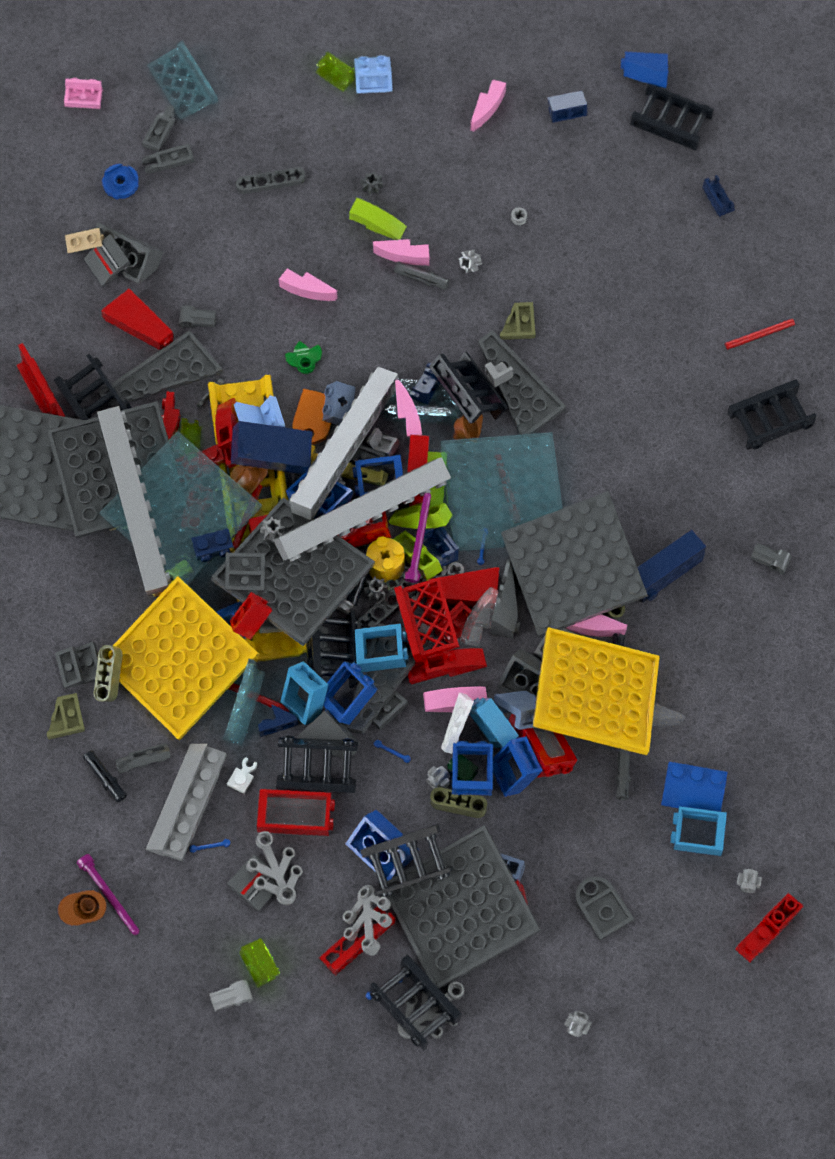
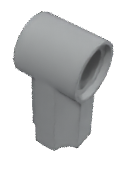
M247 980L235 982L229 988L210 994L215 1012L234 1005L241 1006V1003L247 1001L248 1003L253 1001Z

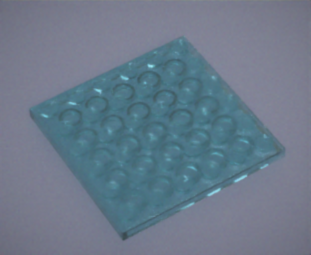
M178 431L141 469L142 475L139 476L140 483L144 482L147 491L143 495L145 501L149 500L152 511L148 512L149 517L155 520L157 529L153 530L155 537L159 536L162 546L158 548L160 555L164 554L167 564L163 566L165 573L169 572L170 578L173 580L179 576L187 585L211 562L197 561L191 538L228 528L232 540L248 523L249 519L262 508V504ZM118 493L99 514L132 543Z
M552 432L440 441L441 456L451 476L450 479L446 480L447 484L445 485L447 505L452 513V517L449 520L451 538L458 546L459 551L506 547L501 532L563 509Z

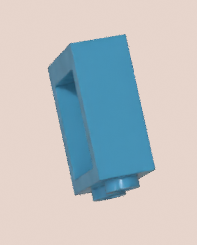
M401 624L355 629L356 661L362 668L361 672L406 667L409 653L408 648H405V642H408L406 630L403 631ZM397 636L398 655L367 659L366 639Z
M304 661L288 668L281 703L306 726L321 715L328 684ZM300 686L309 694L307 703L298 696Z
M483 697L473 700L474 703L469 715L490 744H493L494 748H503L510 740L516 739L519 736L492 698Z
M679 806L678 813L674 812L673 816L676 832L672 831L671 843H674V850L721 856L727 813ZM689 818L716 822L714 846L680 842L682 819Z

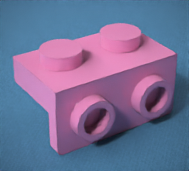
M77 78L65 80V107L100 109L103 92L101 81L94 79L79 80Z

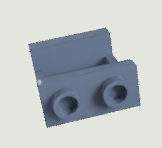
M528 691L494 695V702L502 713L511 712L516 715L514 727L519 730L534 728L533 720L537 698L535 695Z

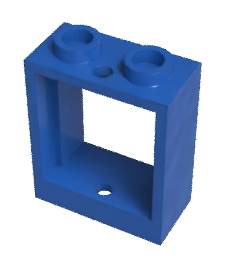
M395 455L355 461L356 467H352L353 477L358 479V485H355L356 497L368 493L364 492L361 468L394 463L395 476L398 478L403 475L401 456Z
M343 662L329 679L323 705L340 723L350 725L378 690L373 685L374 681L369 676L364 675L361 672L362 668L354 662L352 664ZM353 674L364 688L345 710L333 696L349 676Z
M527 737L510 740L493 757V774L504 797L521 793L543 771ZM514 757L522 774L518 780L508 763V760Z
M467 741L453 743L452 795L492 796L493 744H488L485 741L477 742V744ZM458 754L487 755V781H457Z

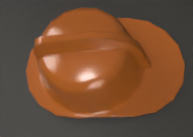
M464 415L454 422V440L476 444L481 434L483 416L481 415L475 423H469Z
M243 465L236 466L230 475L233 491L239 496L250 495L268 474V469Z
M94 890L81 891L65 896L58 906V914L61 920L69 925L94 922L99 920L106 911L104 897Z

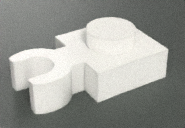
M248 758L243 759L242 769L236 767L227 783V786L245 794L254 778L250 772L255 771L257 768V762H254L251 767L246 766Z

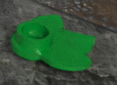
M299 341L294 348V353H286L285 358L290 366L297 367L300 373L309 374L315 369V363L320 361L322 350L320 345L309 349L304 343ZM307 363L309 367H303L302 365Z

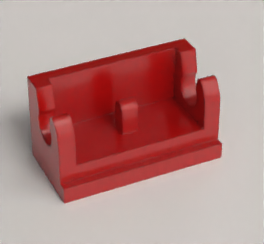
M251 592L230 620L233 632L251 640L272 612V608L266 605L268 601Z
M462 601L450 611L458 639L476 621L475 613ZM443 618L437 626L444 629L448 620ZM435 629V634L440 637L442 632ZM447 634L442 639L447 644L454 642L453 637Z

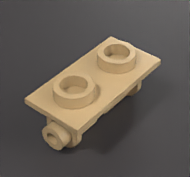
M100 228L65 235L68 253L100 247L105 237L100 234Z

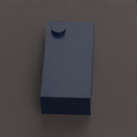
M239 421L232 429L231 464L304 474L311 466L312 431Z
M690 530L637 567L648 597L640 599L643 603L646 600L652 601L655 599L659 591L703 561L706 545L693 530Z

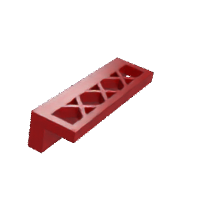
M378 906L373 909L376 912L379 911L381 914H387L385 911H382ZM390 912L387 914L392 919L389 927L384 928L379 923L373 924V937L375 940L395 923V917ZM365 934L362 937H357L355 943L346 951L342 950V942L347 940L343 936L319 959L336 976L363 952L362 941L365 939ZM331 953H339L340 957L332 964L327 961L326 957Z

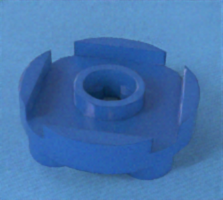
M122 164L112 165L105 171L102 178L105 192L114 199L130 197L138 189V175L131 166L126 167L122 166ZM118 179L125 180L123 184H117Z

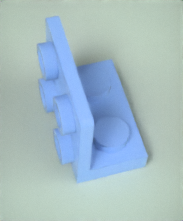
M380 55L375 58L362 56L354 59L357 93L392 92L390 57Z
M269 396L260 407L240 402L234 404L239 421L285 427L277 398L274 396Z

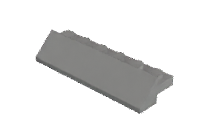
M190 744L148 842L147 851L183 861L220 775L219 772L227 756L225 752L208 747V744Z

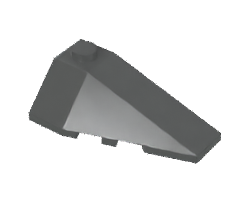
M97 222L96 228H100V234L104 235L105 238L111 234L131 264L121 272L126 278L141 284L158 269L164 251Z

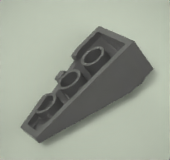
M507 559L502 578L503 584L500 585L492 617L491 634L513 639L514 633H519L520 622H517L518 612L511 559Z
M520 649L512 656L497 687L507 693L528 691L537 697L541 661L525 650Z

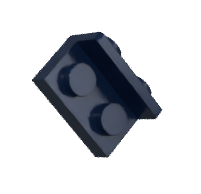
M228 528L191 538L197 561L208 562L213 559L212 557H226V553L234 552Z

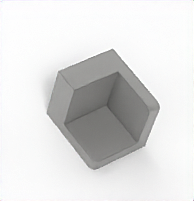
M489 362L484 365V375L495 388L513 377V368H507L503 362L496 366Z

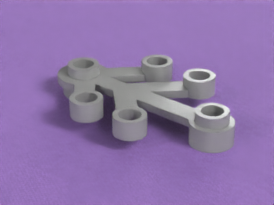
M262 831L256 837V844L259 848L263 849L270 868L259 863L254 858L247 862L246 868L249 872H260L274 879L277 883L276 886L267 882L264 877H257L253 883L255 889H265L275 894L281 904L290 905L296 899L294 886L303 870L300 866L294 865L289 871L290 878L286 884L283 876L290 860L295 856V851L291 847L285 848L282 852V860L278 866L270 846L273 842V837L269 832ZM260 839H264L266 844L261 843ZM286 851L291 853L290 857L286 855ZM250 863H254L256 868H252ZM293 869H297L299 874H294ZM257 881H261L263 886H259ZM283 893H286L289 898L283 897Z
M366 885L358 892V901L353 909L343 914V920L346 923L353 924L355 922L353 927H348L344 931V937L349 941L355 940L358 935L357 933L364 925L365 939L362 941V949L368 955L373 956L379 951L380 943L373 937L372 919L384 928L390 926L392 919L387 914H380L373 910L372 903L377 904L382 911H386L389 909L391 902L386 897L380 898L375 896V888L371 885ZM363 908L362 914L360 915V917H359V918L357 919V921H356L357 914H358V913L360 912V910Z
M453 982L449 985L445 996L450 1001L452 999L458 1000L464 995V987L459 982ZM457 988L459 989L460 993L458 995H454L452 993V990ZM424 992L421 1005L428 1000ZM416 995L413 996L415 999L413 1004L408 1003V1001L406 1002V1018L414 1012V1006L418 1002ZM432 1007L412 1024L421 1032L427 1027L421 1026V1023L425 1020L435 1021L441 1016V1013H436L439 1009ZM445 1022L448 1023V1025L455 1026L451 1022ZM398 1024L399 1034L403 1038L410 1039V1035ZM441 1027L438 1028L441 1031L439 1035L431 1034L433 1038H440L442 1036L443 1029Z

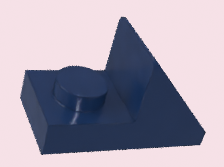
M272 705L275 719L263 720L258 724V731L260 737L298 726V720L295 715Z

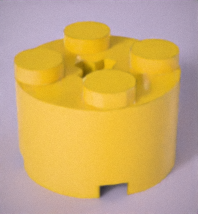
M384 536L377 538L376 541L369 545L366 556L375 561L374 566L369 571L372 578L376 577L379 580L384 579V582L389 580L395 581L400 578L405 570L403 546L396 540Z

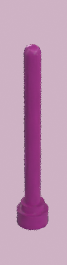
M425 493L423 497L411 567L405 572L404 580L411 583H419L421 575L419 574L418 566L431 501L430 493Z
M90 854L82 856L76 862L79 868L89 873L133 935L139 934L136 924L94 868V859Z

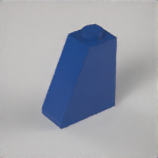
M625 52V58H621L620 69H624L625 77L662 88L667 87L668 54Z

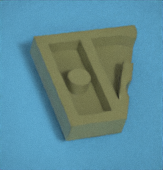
M533 302L514 303L505 326L500 333V339L535 338Z
M77 693L57 697L55 711L52 714L51 725L47 732L48 740L84 732L85 728Z

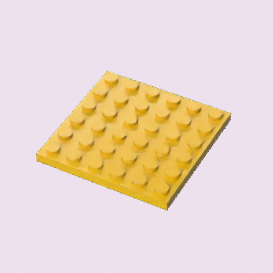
M179 576L173 580L113 645L119 647L123 654L119 682L178 740L183 738L260 655L241 635L233 632L232 627ZM112 650L108 653L110 659L113 656Z
M548 627L545 634L533 727L647 755L650 749L660 656Z

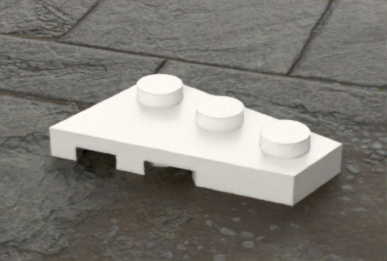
M460 692L441 746L444 752L451 754L453 743L459 741V736L474 703L469 696Z

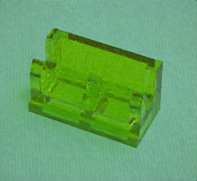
M329 52L317 64L319 68L316 70V74L342 92L355 80V70Z
M181 418L179 458L183 456L189 458L200 451L201 426H199L198 420H194V423H188L187 418Z
M262 938L241 947L239 954L257 988L276 979L275 976L280 974Z

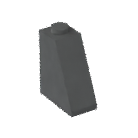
M325 710L297 736V738L338 741L349 738L357 741L358 746L360 745L359 741L328 710ZM332 750V755L343 759L344 750ZM351 751V757H352L357 751Z

